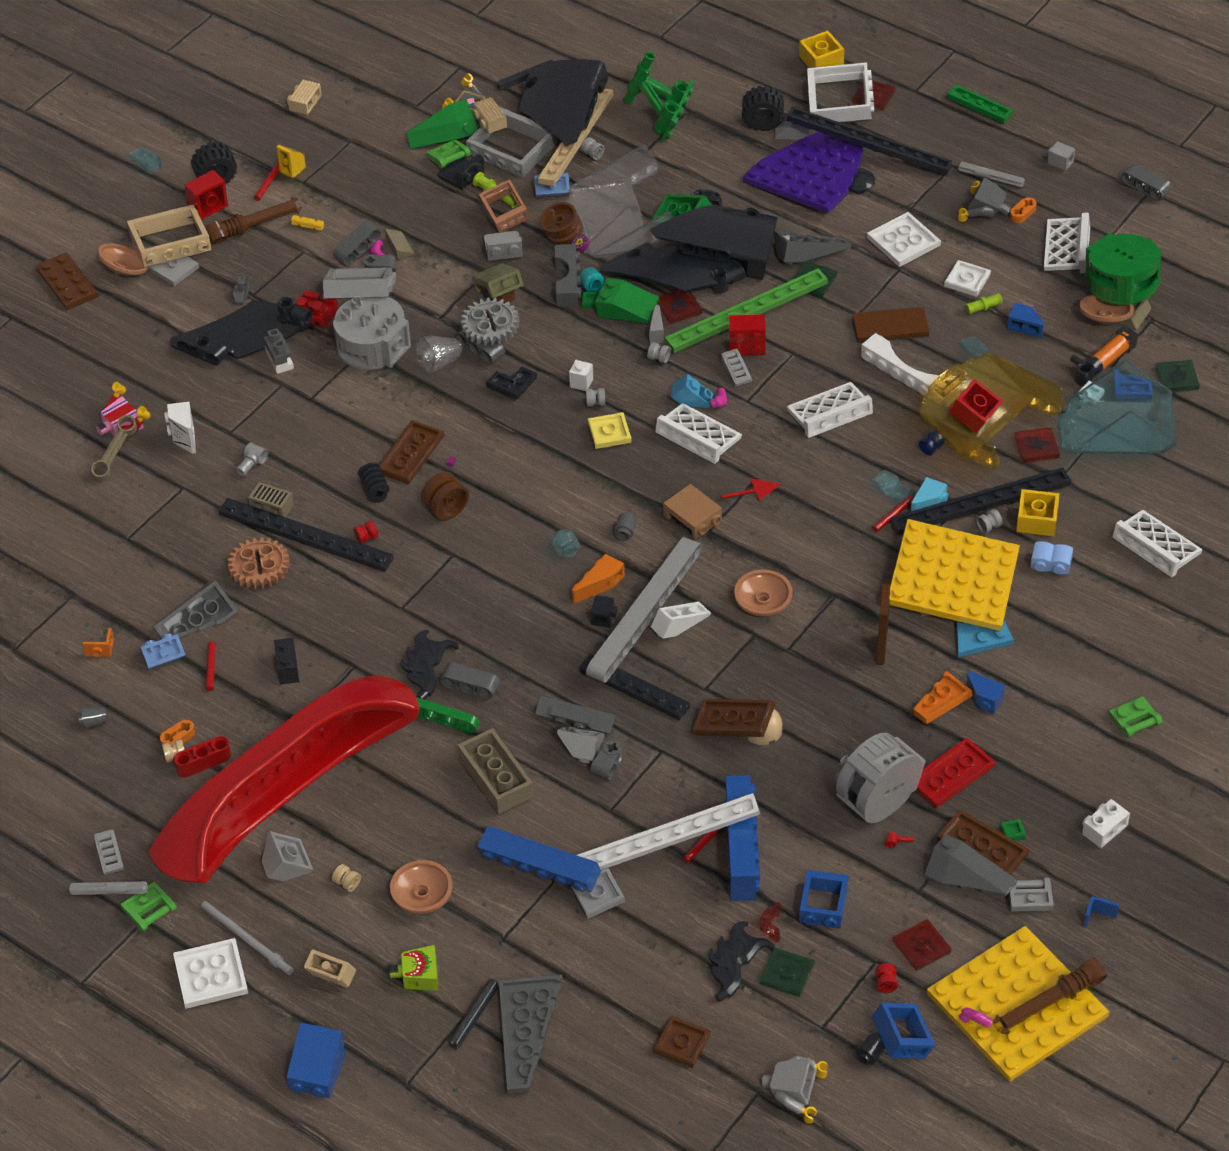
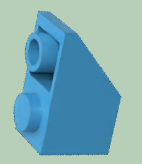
M686 374L672 384L671 398L679 404L684 403L689 407L710 408L712 407L710 400L713 398V393L696 379Z

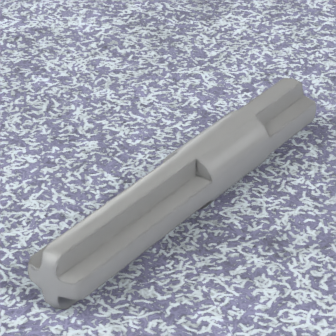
M966 162L959 164L958 170L960 172L985 177L1020 188L1023 187L1025 182L1024 178Z
M146 881L71 883L69 891L71 895L146 894L149 887Z

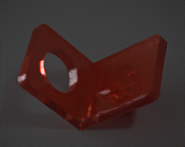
M779 902L770 909H766L760 918V931L776 943L780 941V929L774 926L772 922L781 914V903ZM768 927L773 930L774 934L768 930Z

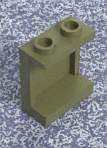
M503 263L471 276L476 292L487 289L490 298L498 297L524 286L519 269Z

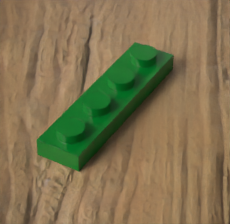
M957 84L947 93V99L1004 124L1013 115V109Z

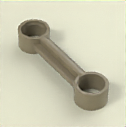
M123 415L118 419V431L102 459L92 464L91 472L95 480L102 482L110 477V465L126 437L136 432V421L131 415ZM126 421L134 424L128 430L122 429L121 425ZM103 466L107 468V472L103 475L94 473L98 467Z

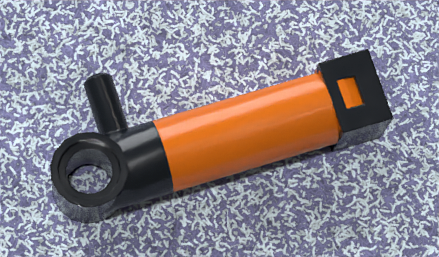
M1123 325L1116 331L1115 337L1088 360L1084 361L1076 355H1072L1070 361L1077 365L1075 382L1080 386H1084L1088 381L1093 382L1095 376L1125 351L1129 353L1136 347L1138 333Z

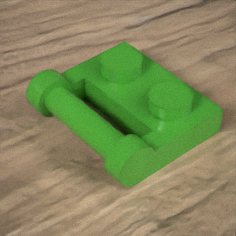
M456 139L426 152L427 157L438 164L440 169L460 158L471 156L469 148Z
M1143 696L1109 710V717L1126 738L1133 736L1134 733L1152 725L1157 726L1163 722L1161 715L1155 712ZM1148 717V719L1143 720V721H1141V722H1139V723H1136V724L1130 726L1131 724H1133V723H1135V722H1138V721H1140V720L1145 719V718Z
M155 882L148 885L149 888L146 894H135L120 904L121 909L137 925L141 932L147 930L150 924L168 912L172 913L177 909L173 900ZM162 902L165 904L164 906H162L161 908L147 916L145 919L141 918V916H143L144 914H146Z

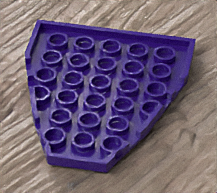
M817 132L762 158L743 176V182L829 213L848 195L849 186H852L853 177L857 174L862 163L864 147Z

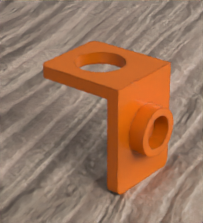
M108 628L106 642H83L82 646L85 656L111 657L114 644L112 628Z

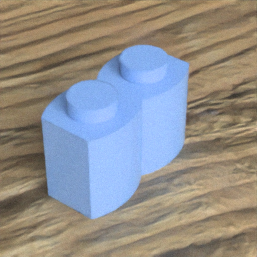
M1035 542L1031 558V568L1039 572L1051 571L1059 575L1069 574L1073 548L1062 544L1053 545L1048 542Z

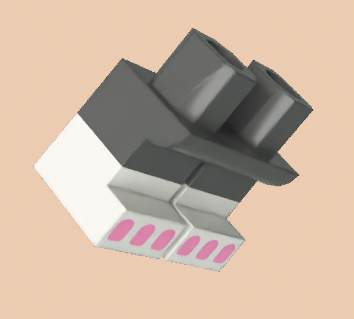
M277 328L269 330L267 332L268 336L264 337L265 351L276 373L294 369L290 358L291 351L281 332Z

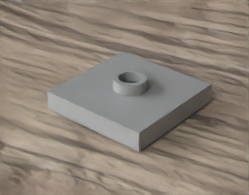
M187 256L151 265L149 269L150 272L169 284L176 286L199 268V263Z
M608 868L601 870L592 892L586 890L580 892L571 886L588 919L626 902Z

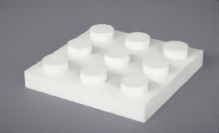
M909 212L867 233V239L899 267L941 246V240Z
M235 938L173 953L185 1009L248 994Z

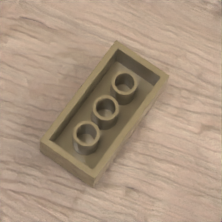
M493 728L458 744L460 762L498 814L534 797L533 782Z

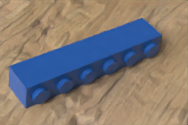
M487 826L477 846L482 857L489 861L494 859L500 861L504 866L511 867L512 865L518 867L524 873H529V871L536 873L542 879L550 878L560 885H571L580 892H584V890L592 892L601 873V869L595 861L491 826Z

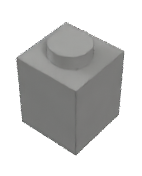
M1057 141L1053 147L1048 149V164L1066 171L1074 162L1075 148Z

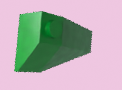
M464 99L448 104L424 122L422 121L407 131L406 135L409 147L413 149L472 136L477 131V126L468 101Z

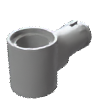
M250 442L244 450V460L236 468L237 474L245 477L252 466H256L257 463L263 464L267 460L268 449Z

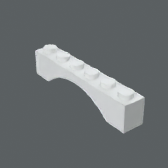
M877 333L862 344L861 357L865 361L870 362L945 409L959 397L960 384L946 375L927 374L909 367L895 355L890 341Z

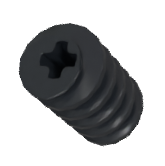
M371 462L362 466L358 470V475L368 495V499L373 503L383 502L390 489L380 465L376 462Z

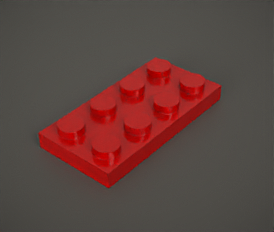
M965 738L923 769L916 792L937 809L995 767V761L969 738Z

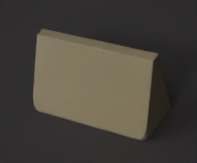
M385 229L386 240L398 260L414 255L402 231Z
M1148 299L1138 302L1134 306L1133 315L1119 324L1137 330L1151 310Z

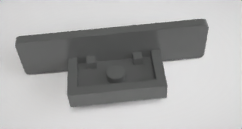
M544 696L540 697L535 712L537 716L552 719L554 722L562 725L568 723L578 729L584 730L587 728L606 734H611L616 718L614 714Z

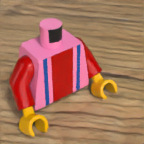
M114 382L112 390L115 393L111 395L105 408L100 413L102 423L96 426L101 436L108 432L115 436L118 431L117 421L123 415L134 417L137 425L136 432L144 428L143 419L148 420L150 418L147 408L140 406L136 410L123 396L119 397V395H123L126 392V388L119 382ZM126 421L122 423L121 428L124 430H128L132 428L134 424L130 421Z

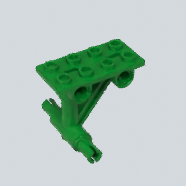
M648 51L645 53L643 60L637 64V70L631 82L627 85L628 91L623 99L626 103L632 104L636 95L640 94L641 91L658 115L654 124V130L663 136L661 142H664L666 137L670 138L674 130L671 127L675 128L684 110L683 107L686 106L690 98L687 95L691 96L695 88L692 86L694 80L691 79L690 83L678 80L674 86H667L651 78L649 74L652 70L651 64L655 59V55ZM657 94L663 96V99L666 100L665 104L662 103Z

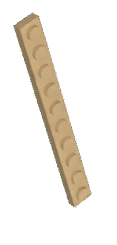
M605 89L602 93H598L597 102L587 129L581 130L577 142L568 146L561 142L539 175L538 184L556 185L613 97L612 89Z

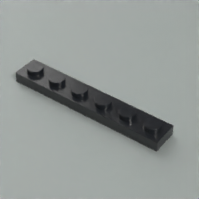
M590 654L580 666L581 673L586 675L587 667L593 659V655ZM618 667L606 683L601 682L679 721L690 708V702Z

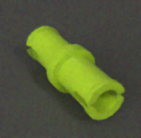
M997 293L967 303L965 308L970 315L981 310L987 311L988 308L1002 304L1003 301L1001 295Z

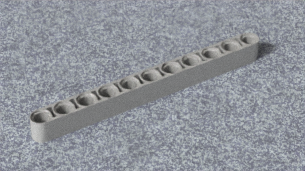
M682 537L590 661L586 670L587 676L604 683L608 681L655 617L659 608L663 606L698 558L702 549L701 543Z

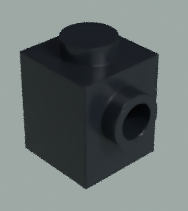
M595 595L590 612L591 625L610 628L612 619L616 618L618 607L615 606L614 598Z

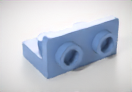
M563 172L555 186L538 184L540 174L534 176L536 197L570 195L568 173Z
M167 634L161 637L162 640L156 642L150 640L140 647L141 655L144 657L148 670L186 657L178 634Z

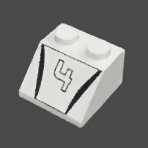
M190 403L167 404L168 412L164 413L166 423L170 424L167 425L168 436L172 435L174 444L192 454L196 453Z

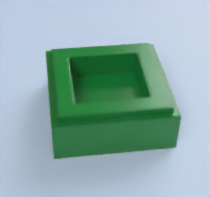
M583 292L582 309H597L595 301L599 292Z
M1020 819L1000 823L1002 834L1014 841L1026 839V833Z

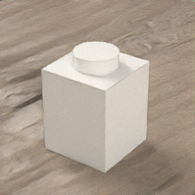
M575 360L569 371L571 388L583 391L589 388L593 381V364Z

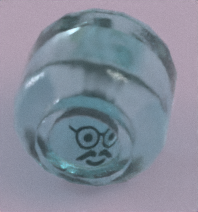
M569 529L559 530L552 539V545L561 557H573L580 547L574 532Z

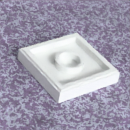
M958 260L945 280L944 287L977 297L989 278L991 270Z

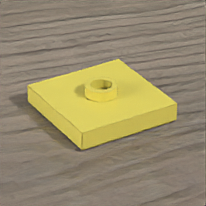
M623 412L588 418V426L595 449L632 443Z

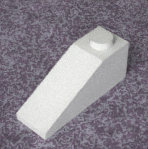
M700 602L659 608L651 628L663 639L675 637L709 617L711 612Z

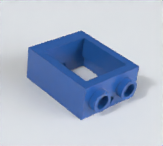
M807 870L799 922L807 925L814 924L828 928H841L848 890V875ZM810 889L840 893L837 911L807 907Z
M881 1003L871 1016L890 1058L925 1059L935 1047V1043L917 1004ZM893 1019L905 1020L913 1038H902Z

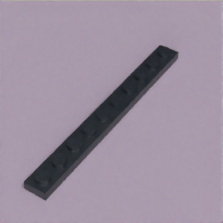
M793 106L786 118V121L795 125L821 132L939 174L947 175L952 165V160Z
M1062 467L890 517V523L897 535H901L905 532L908 519L935 525L1018 501L1021 498L1022 489L1048 492L1069 486L1071 479Z
M227 498L219 509L220 516L383 572L387 570L394 560L391 553L231 498Z

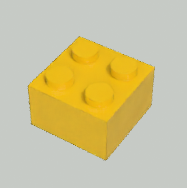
M829 31L799 41V57L809 68L844 65L845 49Z
M1022 489L1016 532L1055 536L1060 493Z

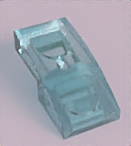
M883 470L872 479V483L881 492L899 504L909 495H913L912 488L900 483L898 476L886 470Z

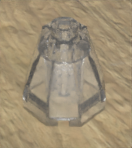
M431 335L419 338L416 347L417 355L421 356V360H418L419 364L426 374L440 371L460 357L463 350L462 344L455 338Z

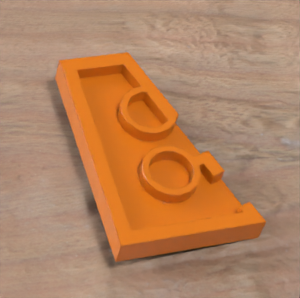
M946 671L941 681L933 685V690L926 694L913 708L914 715L927 725L971 698L972 690Z

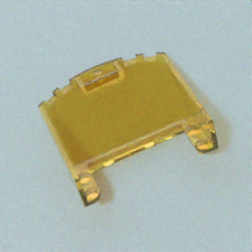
M987 352L983 353V357L974 359L972 356L967 358V362L961 365L957 363L943 372L929 386L928 393L923 397L920 415L964 461L970 458L995 470L1000 465V458L996 455L995 446L987 443V441L1028 405L1033 410L1045 413L1047 417H1053L1063 410V388L1008 360ZM974 379L1004 401L978 434L948 412L956 399Z

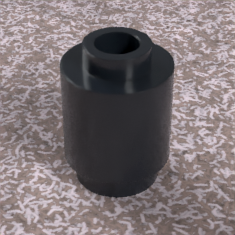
M874 1032L872 1035H868L857 1050L859 1061L865 1065L875 1064L886 1049L879 1033Z

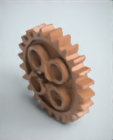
M261 537L260 541L253 538V542L246 540L245 545L239 543L240 548L234 547V553H230V558H228L230 577L234 578V582L239 581L240 586L246 583V588L253 585L254 589H256L260 585L264 589L265 584L272 587L271 582L278 584V578L284 579V574L288 573L287 568H290L287 549H284L283 544L278 545L277 540L271 543V538L267 541H264L263 537ZM255 552H259L262 568L261 575L258 573Z

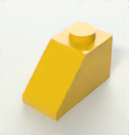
M281 145L276 146L280 173L294 178L306 167L304 154L292 148Z

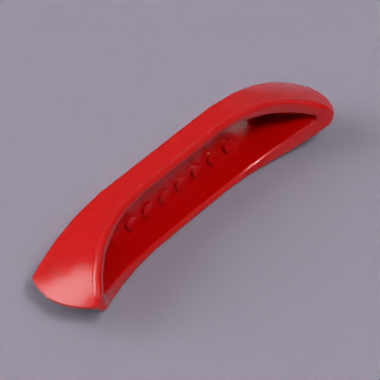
M373 675L345 683L312 701L207 781L181 806L148 852L152 862L162 873L171 878L184 882L206 884L232 850L260 823L345 759L413 722L419 713V704L415 694L403 682L387 676Z

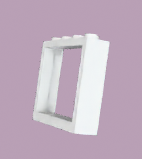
M867 62L807 68L811 113L837 122L872 119L871 112L875 111L874 102L870 101L874 100L873 91L869 90H873L872 80H868L872 79L871 70L867 69ZM863 79L865 105L817 109L815 84Z

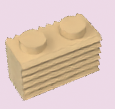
M303 79L299 85H296L293 94L287 98L289 111L308 115L321 97L320 84Z
M492 97L480 100V102L477 101V103L474 102L472 113L475 119L479 120L481 128L485 129L488 134L507 127L506 116Z
M313 949L304 965L305 969L313 976L326 979L331 983H337L345 988L349 987L356 972V969L348 962Z

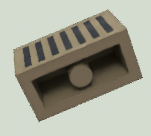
M261 482L257 484L248 497L251 506L286 517L294 506L291 492Z

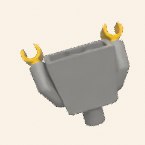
M797 1055L787 1061L778 1062L773 1075L763 1076L762 1085L764 1088H770L776 1100L797 1114H804L803 1120L811 1124L814 1119L808 1116V1114L816 1116L817 1111L814 1107L805 1108L804 1105H808L815 1076L821 1079L826 1078L828 1064L825 1061H820L816 1064L810 1058Z

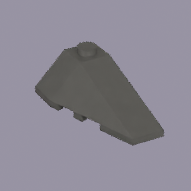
M774 231L777 256L785 264L800 263L851 248V244L842 238L822 236V239H820L819 237L812 236V234H806V237L796 235V232Z
M212 579L153 627L160 637L167 634H178V637H182L213 625L221 624L237 613L238 610L217 581Z
M947 834L934 847L924 874L925 878L942 886L949 887L952 884L961 886V889L968 890V887L976 888L984 893L1006 896L1017 884V879L964 842Z

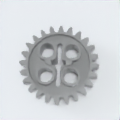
M487 298L486 302L480 299L479 304L473 302L474 307L468 305V310H464V315L461 316V327L463 333L466 334V338L470 337L471 342L477 340V344L483 342L484 346L487 343L493 346L494 342L500 345V340L507 342V337L513 338L512 333H517L516 328H519L518 311L515 310L514 305L510 306V302L504 304L503 299L497 302L496 298L493 301Z

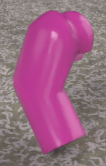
M378 239L370 247V253L372 255H385L380 250L383 242Z
M719 388L716 391L717 396L710 400L713 408L722 407L727 404L726 391L724 388Z
M968 1007L961 1010L962 1013L959 1014V1018L965 1023L972 1019L986 1028H989L992 1024V1018Z

